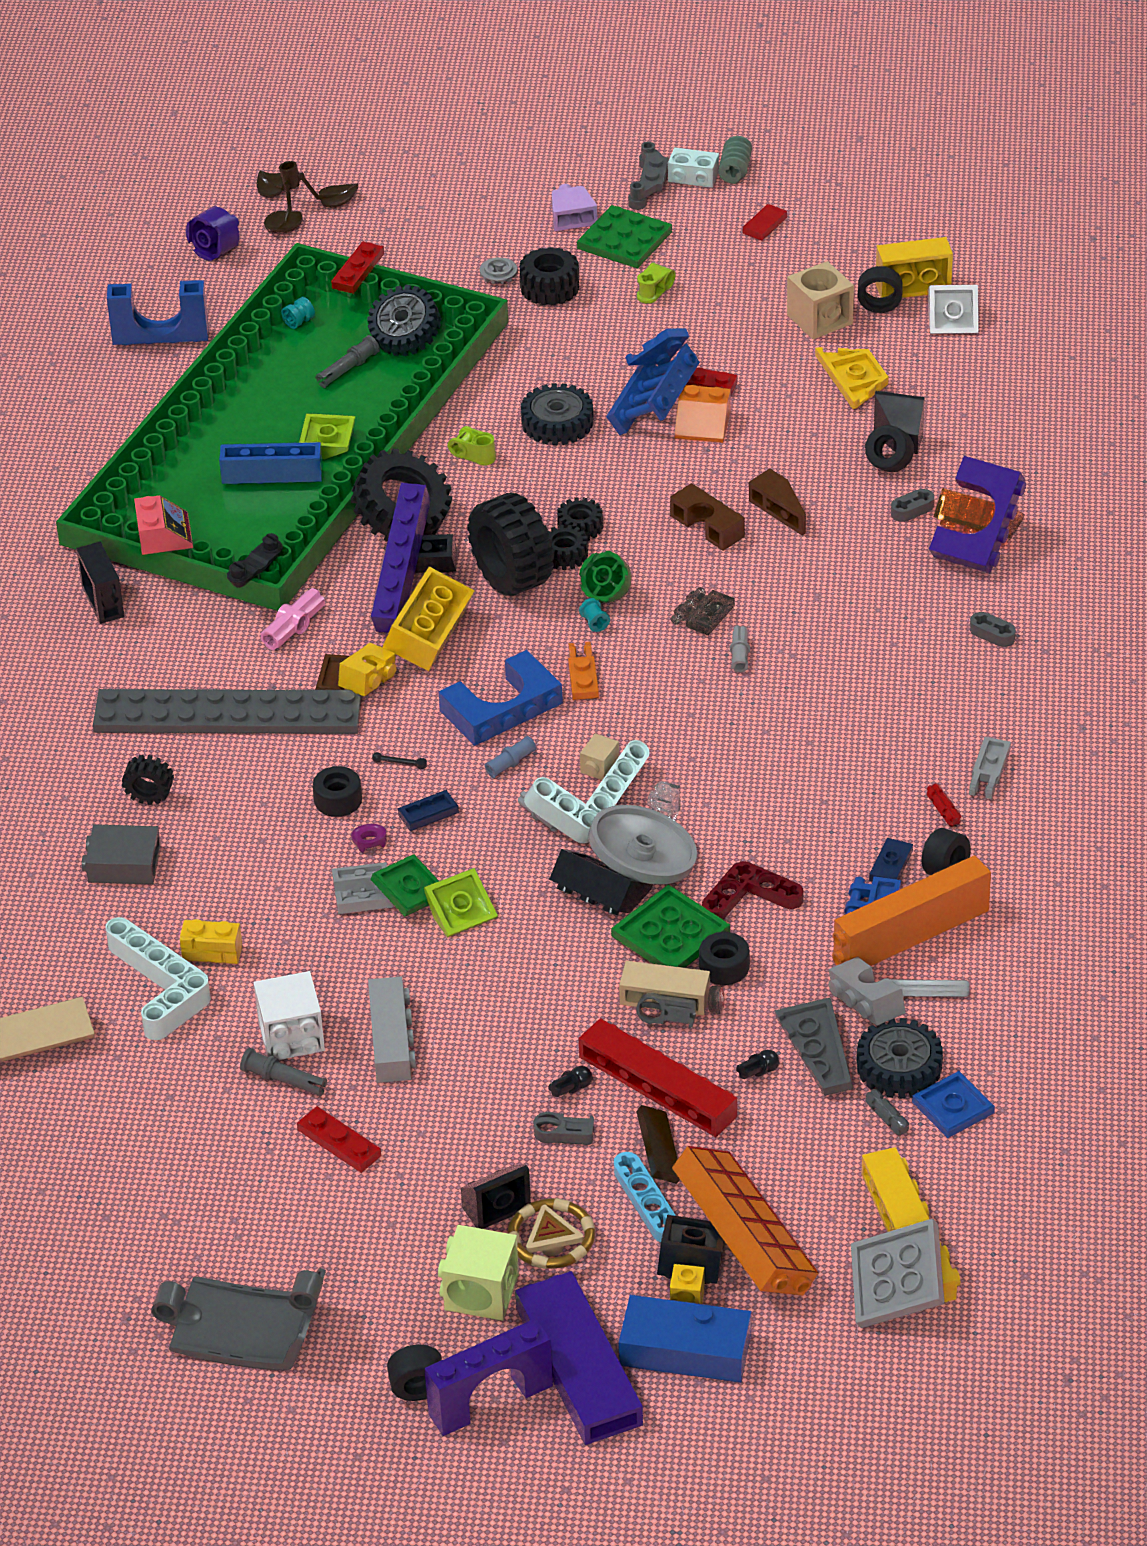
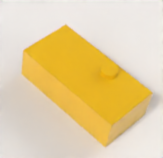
M429 567L392 624L383 648L429 671L466 612L475 590Z

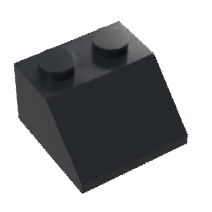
M527 1165L509 1166L460 1188L462 1208L475 1227L480 1229L487 1228L514 1216L517 1211L531 1203L530 1174Z
M667 1215L661 1239L657 1275L671 1279L674 1264L704 1267L705 1284H717L724 1240L712 1223L707 1220Z

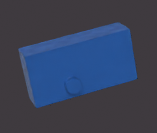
M630 1295L618 1342L619 1362L624 1367L742 1383L751 1339L752 1311Z

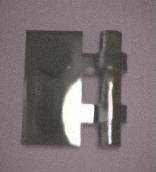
M698 587L686 596V601L683 604H679L675 608L674 614L670 618L671 622L678 625L681 621L686 620L687 628L709 636L734 608L735 598L715 590L705 595V589Z

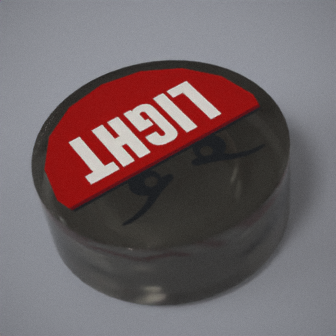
M711 986L709 989L708 1008L711 1014L723 1013V986Z

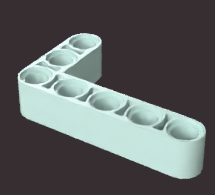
M639 740L630 741L586 804L552 780L540 777L534 781L525 795V805L574 841L583 844L588 843V833L594 817L601 810L616 805L649 757V748Z
M113 918L106 923L105 928L109 950L165 990L142 1008L143 1029L148 1039L161 1040L210 1003L211 996L208 976L203 971L125 918Z

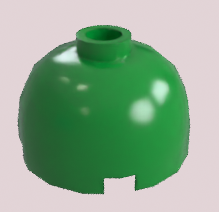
M611 551L596 552L590 555L584 561L579 572L581 590L586 596L595 598L600 603H613L620 600L627 594L631 586L632 574L629 565L621 556Z

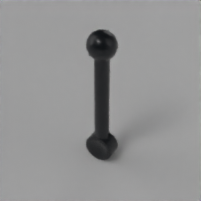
M375 752L372 755V760L376 763L388 761L416 765L418 769H425L427 767V760L424 758L412 760L384 756L379 752Z

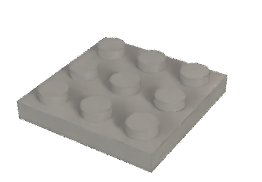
M934 1219L851 1243L856 1324L860 1328L944 1304L938 1223Z

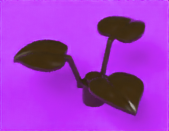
M286 161L280 164V173H267L260 170L256 182L258 193L264 197H274L282 191H286L287 211L273 212L264 220V226L270 232L291 231L301 224L303 220L302 213L300 211H292L290 189L297 188L301 180L317 200H321V204L326 207H336L347 203L358 189V183L332 185L321 189L318 194L307 181L304 173H299L295 161Z

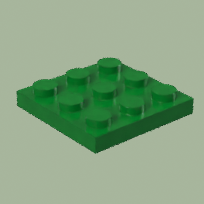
M611 205L579 238L577 249L638 269L672 233V224Z
M668 884L611 928V936L652 964L686 968L699 957L701 942L707 936L716 932H730V924Z

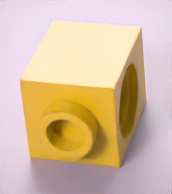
M674 1264L670 1283V1300L702 1304L705 1291L704 1267Z

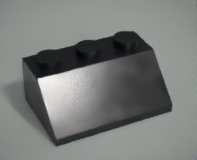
M561 849L549 880L558 884L557 889L568 894H572L575 891L581 894L579 899L593 905L599 902L604 905V911L617 916L619 912L631 913L653 887V884L625 877L612 870L602 861L585 853Z

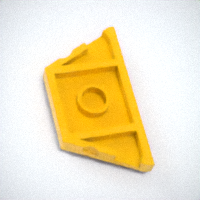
M823 347L815 348L816 358L852 409L858 408L874 396L875 391H880L888 385V375L869 349L852 350L838 348V353L823 352Z

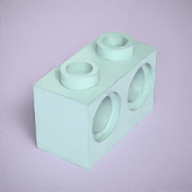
M674 147L668 161V182L713 188L718 176L719 153Z

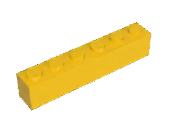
M896 1147L862 1155L861 1175L887 1232L929 1220L928 1206L925 1201L920 1200L917 1182L915 1179L911 1180L908 1163L905 1157H900ZM940 1243L944 1302L956 1300L957 1286H960L961 1281L958 1270L950 1265V1255L945 1245L942 1246Z

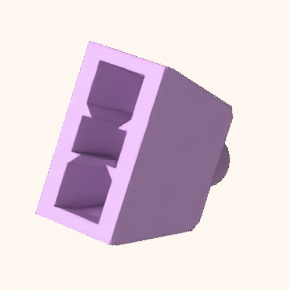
M562 184L557 190L552 191L554 231L592 226L597 221V204L585 187H571L569 184Z

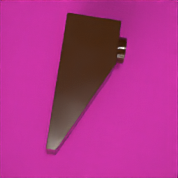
M769 468L748 482L749 502L800 535L806 534V514L788 479Z

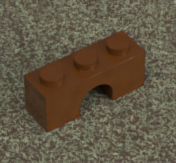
M691 483L670 496V516L687 528L694 523L705 522V539L722 551L745 537V517Z

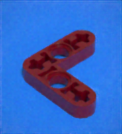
M740 861L735 863L702 901V906L719 918L725 919L745 894L749 892L783 908L796 909L803 904L804 890L800 884L750 862ZM765 882L774 884L771 888H764L760 885ZM725 889H733L736 892L734 894L727 895L724 894L722 891Z

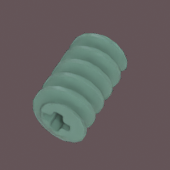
M733 136L725 141L718 168L719 176L725 182L736 184L746 176L752 152V144L747 138Z

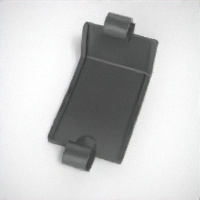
M319 1268L316 1272L310 1270L298 1272L292 1291L271 1290L194 1277L185 1300L186 1291L184 1287L176 1282L165 1281L159 1286L151 1313L156 1319L176 1326L169 1345V1350L172 1352L234 1366L268 1370H290L304 1342L322 1289L326 1270Z

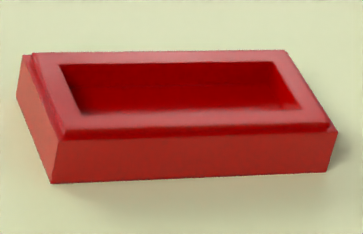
M767 204L743 226V234L763 241L787 218V211Z

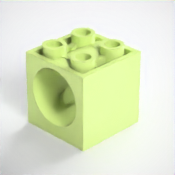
M457 1225L454 1236H449L447 1241L446 1259H441L438 1268V1277L442 1278L439 1295L444 1298V1310L503 1321L519 1276L517 1235Z

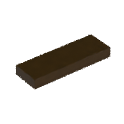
M641 1105L636 1112L651 1176L677 1184L680 1179L672 1167L678 1158L666 1111Z

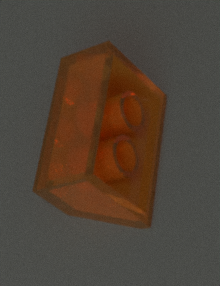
M942 488L933 517L940 520L939 525L951 529H954L955 525L964 527L963 532L972 534L983 530L990 524L995 514V503ZM1018 510L1014 520L1009 522L1007 540H1011L1024 519L1025 514Z

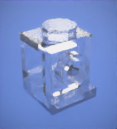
M659 781L655 785V791L651 790L649 793L647 805L651 807L650 809L660 812L675 821L681 809L680 785Z

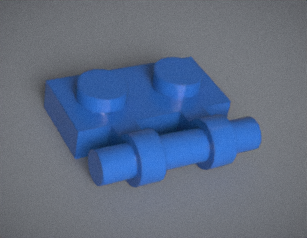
M856 877L854 883L849 888L850 900L846 902L845 914L900 890L901 880L873 877L872 884H867L863 877ZM864 897L869 898L868 902L861 901V899H863Z

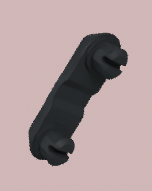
M267 534L262 538L263 542L251 551L245 560L235 561L229 566L230 570L227 572V579L234 587L240 588L245 586L279 556L283 545L278 541L276 534Z

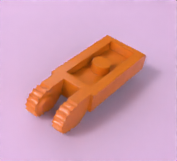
M585 642L584 654L586 657H576V646L574 643H568V668L572 700L599 698L595 659L592 656L591 642Z

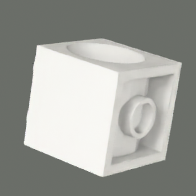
M310 971L254 982L258 1023L267 1057L274 1056L282 1060L325 1051L321 1010Z

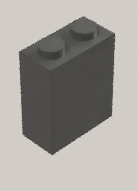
M93 824L91 836L87 835L86 837L87 855L82 856V871H86L88 883L154 884L161 849L159 827Z

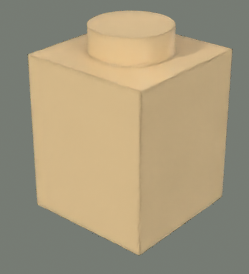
M595 733L580 752L581 773L603 780L619 757V741Z

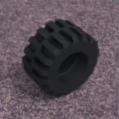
M548 247L532 250L530 254L523 256L519 266L520 289L522 295H525L527 300H531L535 304L540 303V305L552 306L558 303L563 304L566 300L570 301L573 299V296L577 295L579 290V263L577 257L571 255V252L568 250L564 251L562 248Z

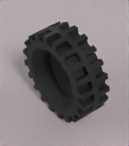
M392 449L391 454H387L385 450H382L377 457L373 454L369 457L368 462L364 463L352 488L354 493L351 497V503H356L353 511L355 515L361 514L363 516L360 523L363 526L369 524L372 527L371 533L374 535L378 532L385 535L384 540L387 542L396 503L385 494L382 488L384 481L395 480L409 484L426 485L431 502L423 535H435L438 532L452 502V496H449L452 490L451 485H444L447 478L446 475L436 472L438 466L435 463L429 465L424 462L425 456L421 455L420 458L412 456L413 451L407 450L405 454H400L399 449Z

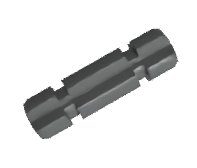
M873 1089L871 1092H868L865 1101L872 1109H875V1113L888 1126H892L891 1129L896 1135L901 1136L903 1133H906L909 1130V1122L900 1115V1112L886 1098H883L884 1096L879 1090Z

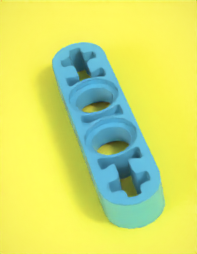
M622 1152L614 1158L615 1177L652 1236L661 1243L664 1227H661V1220L663 1219L665 1226L667 1215H676L640 1158L632 1152ZM627 1167H629V1168L632 1167V1174H631V1175H630V1171L628 1170ZM637 1183H643L648 1186L642 1191L632 1188ZM648 1204H657L661 1207L657 1211L645 1209Z

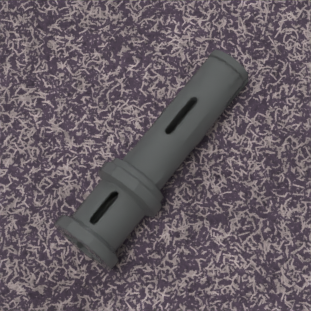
M368 335L362 339L361 343L350 347L346 355L316 375L317 382L327 377L319 385L326 388L354 366L362 365L368 357L379 353L380 347L378 342Z
M249 1047L241 1059L240 1070L247 1073L250 1071L256 1073L268 1081L278 1080L316 1094L319 1097L325 1092V1090L313 1084L326 1088L327 1079L282 1064L274 1056H264L256 1053V1050Z

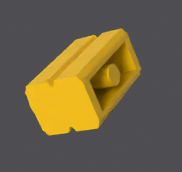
M199 919L184 920L180 934L182 958L187 961L238 964L242 950L240 923L201 921Z

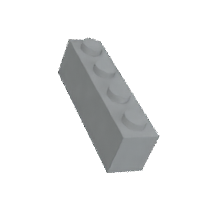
M402 976L368 979L376 1082L411 1080L410 1068H416L415 1050L409 1051V1047L414 1046L413 1029L407 1030V1026L412 1025L411 1008L405 1009V1005H410L409 988H403Z

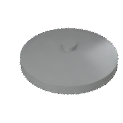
M615 805L605 808L597 813L589 829V843L597 857L612 870L636 881L649 884H671L681 881L691 873L697 859V848L690 834L670 817L646 807Z

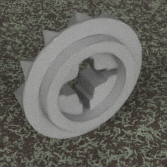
M491 258L480 266V277H483L485 282L491 281L492 284L497 282L503 284L504 281L511 282L512 278L517 276V265L507 258Z

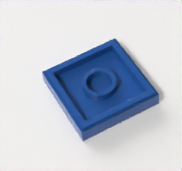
M960 1071L912 1095V1103L947 1138L995 1113V1106Z

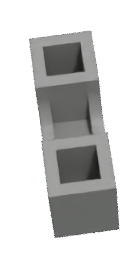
M859 957L828 969L830 976L828 985L833 996L841 999L848 1007H852L863 1018L868 1019L874 1025H880L906 1013L902 988L888 978L875 982L872 967Z

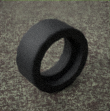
M876 266L867 269L858 280L857 298L860 305L874 313L892 311L902 300V279L896 271L888 267ZM875 282H885L894 288V292L883 298L874 297L866 292V287Z

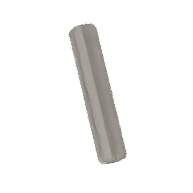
M889 979L902 988L903 997L969 996L970 986L968 980Z

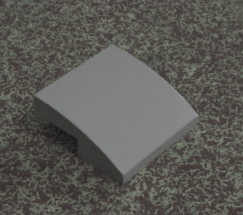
M386 862L332 869L338 914L394 907L390 900L370 880L372 873L387 867Z

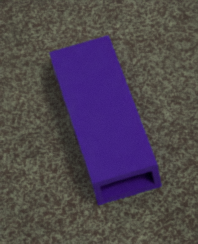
M573 1272L555 1275L549 1279L534 1284H527L522 1288L516 1289V1310L523 1324L536 1318L551 1339L553 1383L584 1444L588 1445L643 1426V1406Z

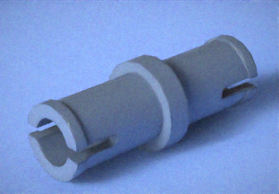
M526 736L512 747H505L500 755L484 764L486 772L489 776L495 778L509 767L517 766L521 759L537 749L536 744L532 738Z

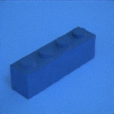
M321 442L224 444L220 447L219 462L222 484L322 481Z

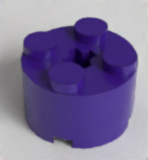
M212 206L193 217L187 223L186 238L188 243H193L195 247L193 251L200 258L207 261L214 260L238 246L239 220L235 215H230L225 209Z

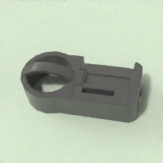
M647 993L640 998L636 1012L639 1019L648 1024H664L666 1020L687 1023L689 1028H691L695 1022L697 1002L694 999ZM653 999L656 1000L658 1003L647 1002L645 1000ZM641 1008H655L662 1010V1012L656 1017H649L643 1013Z
M543 1112L538 1114L533 1121L534 1136L542 1143L590 1145L593 1142L594 1117L590 1115V1118L564 1117L562 1113ZM544 1124H554L557 1126L553 1131L546 1132L539 1129Z

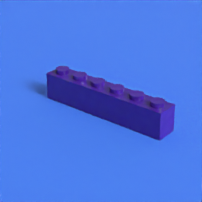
M400 484L371 613V619L376 632L389 633L392 624L410 597L431 502L426 485Z

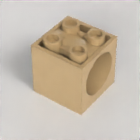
M828 261L787 276V316L812 339L853 324L854 285Z

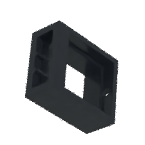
M101 541L76 548L81 586L99 623L102 624L123 618L124 609L120 580Z

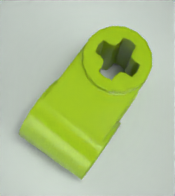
M651 263L648 268L637 276L639 284L637 300L645 304L657 301L674 284L675 271L662 265Z
M464 426L460 429L459 435L456 438H451L447 446L450 453L457 458H463L483 466L490 465L496 460L494 436L490 433Z

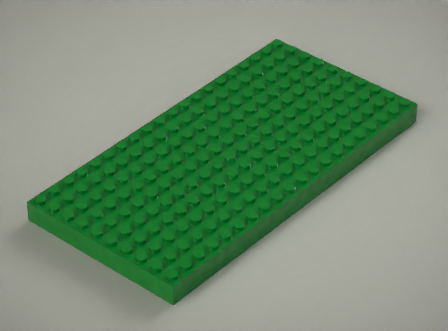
M296 243L58 518L56 526L59 545L76 550L78 547L101 541L111 561L278 611L282 605L288 604L357 517L353 511L356 503H351V497L354 493L352 488L364 463H367L369 457L373 454L377 457L382 450H385L387 454H391L392 449H399L400 454H405L509 323L508 300L377 264L354 294L332 289L331 281L350 257ZM401 285L404 290L405 285H410L412 289L414 286H418L421 290L424 289L430 294L439 310L441 326L440 329H437L438 335L436 337L431 336L433 342L430 345L427 342L424 343L426 346L424 350L418 347L416 348V354L412 355L411 351H408V356H402L401 353L399 356H394L392 352L388 354L380 349L379 353L368 357L362 365L354 366L326 388L319 385L327 377L317 382L316 375L346 355L348 349L361 343L364 337L372 336L368 328L367 317L370 316L368 312L370 308L374 309L372 304L375 300L380 302L379 296L382 293L387 296V290L389 289L395 292L396 286ZM305 297L313 305L315 316L307 322L303 321L299 327L292 329L282 318V308L289 304L294 305L296 300ZM306 414L355 416L349 450L342 454L322 459L321 482L222 484L219 462L221 445L299 443ZM160 495L187 511L193 548L142 555L134 499ZM267 534H276L278 541L283 545L279 556L245 586L240 588L234 587L227 579V572L230 570L229 566L235 561L245 560L250 552L263 542L262 538Z

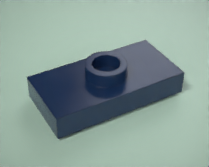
M447 790L398 808V816L409 831L459 813V806Z
M887 837L869 873V881L873 882V877L899 880L913 852V844Z

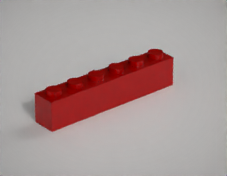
M600 1018L578 1038L579 1058L715 1138L737 1118L738 1097L734 1096L733 1093L715 1085L708 1078L689 1070L684 1064L670 1059L661 1051L646 1045L639 1038L620 1030L616 1025Z

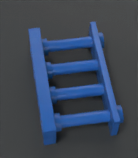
M687 343L683 344L674 360L658 366L638 365L606 416L619 435L627 433L638 416L654 411L660 421L666 418L700 363L696 354Z

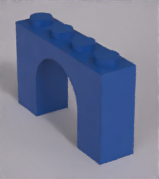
M204 280L180 281L179 299L181 309L174 317L162 321L148 319L137 311L134 305L132 283L108 284L107 306L112 344L129 345L208 341L209 323Z
M528 650L505 659L506 680L520 693L512 700L501 703L483 701L476 697L461 681L438 691L440 712L474 746L563 704L562 684Z

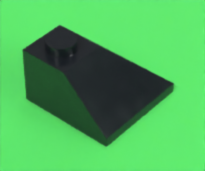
M875 391L874 429L884 425H891L905 431L913 441L914 454H918L923 438L925 397ZM891 439L885 443L893 451H896L897 443L895 440Z

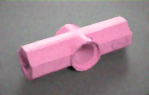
M311 588L292 605H282L277 612L276 620L260 633L261 641L264 642L267 648L274 651L282 646L294 633L303 634L309 626L310 618L325 605V598L321 596L318 590Z

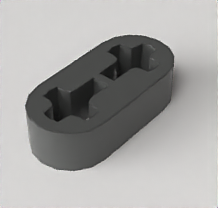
M918 489L894 499L891 502V517L896 521L905 522L930 512L934 508V493L928 489Z
M985 612L974 613L970 618V632L973 635L1001 647L1014 644L1016 628L1013 624Z

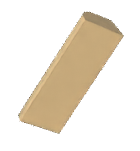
M83 997L0 1018V1062L95 1038Z

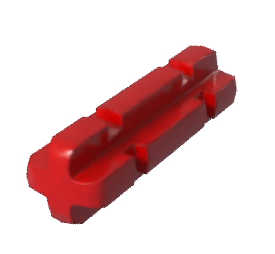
M937 783L929 785L926 795L933 801L932 803L946 823L951 827L956 824L959 825L961 823V814L946 793L943 792L941 786Z

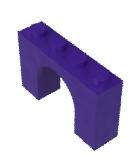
M963 456L955 480L962 488L990 496L995 502L994 517L986 528L972 534L960 533L937 526L929 551L933 557L990 574L992 568L996 567L999 562L1000 546L1008 538V525L1010 520H1014L1017 514L1018 506L1016 504L1019 496H1023L1025 492L1026 482L1019 471Z
M536 1318L425 1368L428 1415L442 1436L471 1424L469 1401L473 1391L484 1379L504 1369L511 1370V1378L525 1399L553 1387L551 1339Z

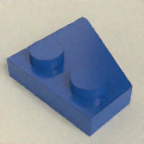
M687 329L663 330L655 338L642 345L644 349L637 355L630 353L625 357L628 366L661 365L670 362L672 357L688 339Z

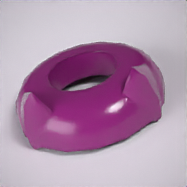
M364 824L355 828L351 833L353 843L362 853L365 851V848H374L379 845L384 848L386 845V829L379 824ZM366 837H375L371 840H364Z

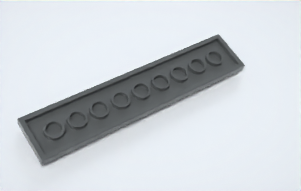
M99 689L93 719V732L358 734L362 696L351 690Z

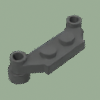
M647 141L641 144L639 166L643 170L640 181L630 184V194L628 195V206L634 210L645 208L647 197L663 190L669 158L660 154L655 149L653 142Z

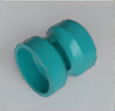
M301 297L294 302V305L289 304L282 308L281 314L284 322L290 328L295 329L302 325L303 321L307 322L314 318L315 310L307 298Z

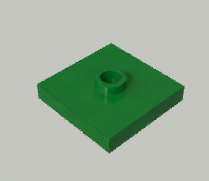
M415 854L372 873L370 879L404 917L429 906L424 887L439 882Z

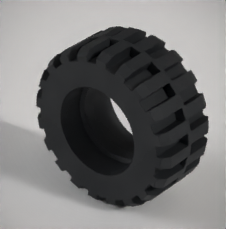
M512 492L476 505L469 515L468 520L470 522L467 525V530L469 531L468 539L472 546L471 552L475 556L478 569H481L483 577L486 581L490 582V586L493 589L508 596H514L544 584L552 574L551 571L554 567L552 562L554 559V552L551 549L552 541L549 539L546 525L542 522L543 518L540 513L536 512L535 506L528 502L526 497Z

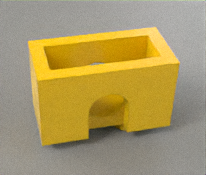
M368 643L340 663L338 686L351 690L361 696H366L377 689L381 682L384 683L394 676L396 672V653L373 643Z

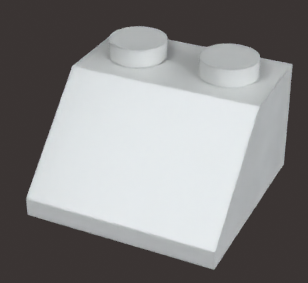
M978 285L929 286L928 316L930 334L978 333Z

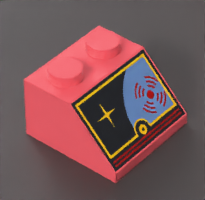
M160 495L134 499L142 555L193 548L187 511Z

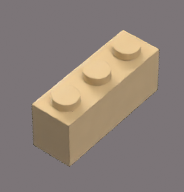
M626 961L619 984L620 1005L637 1007L643 995L657 993L665 996L694 999L697 1002L696 1015H704L710 993V971ZM653 999L645 1000L647 1002L658 1003L656 1000Z

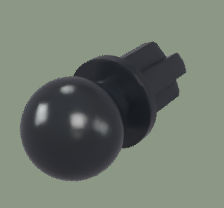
M763 1050L759 1054L751 1055L747 1061L737 1065L736 1071L741 1079L754 1075L757 1077L763 1076L767 1072L778 1068L779 1056L773 1050Z
M576 1066L572 1071H565L560 1078L549 1084L548 1090L551 1091L554 1097H559L568 1092L571 1094L576 1093L580 1088L588 1087L591 1084L592 1072L586 1066Z

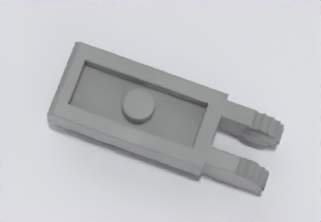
M984 737L972 771L969 795L975 796L979 789V782L983 781L988 782L985 796L988 799H992L996 784H999L1011 750L1010 741Z

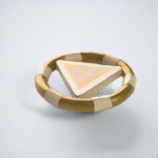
M548 1198L531 1202L517 1211L509 1223L507 1234L517 1235L519 1259L534 1267L557 1269L572 1265L586 1256L594 1243L596 1230L592 1218L582 1207L568 1200ZM553 1210L571 1213L581 1222L584 1238L581 1232ZM539 1212L525 1249L520 1240L519 1228L525 1220ZM581 1243L570 1253L561 1257L549 1258L532 1254L533 1252L542 1251L547 1256H556L563 1251L564 1246Z

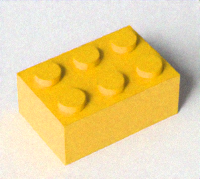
M947 237L876 245V266L891 268L900 275L903 282L902 298L928 295L930 285H952L953 252ZM875 282L881 298L889 296L894 292V288L890 284Z

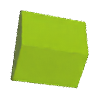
M306 414L299 443L321 442L322 459L347 452L355 424V416Z
M475 868L424 887L433 918L447 938L498 917Z

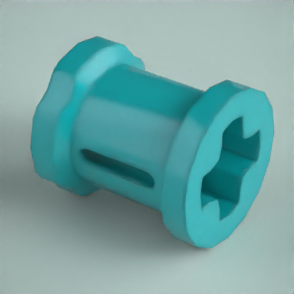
M589 598L580 605L579 614L587 619L588 627L591 631L600 632L608 627L611 620L610 616L602 611L601 603L598 600Z

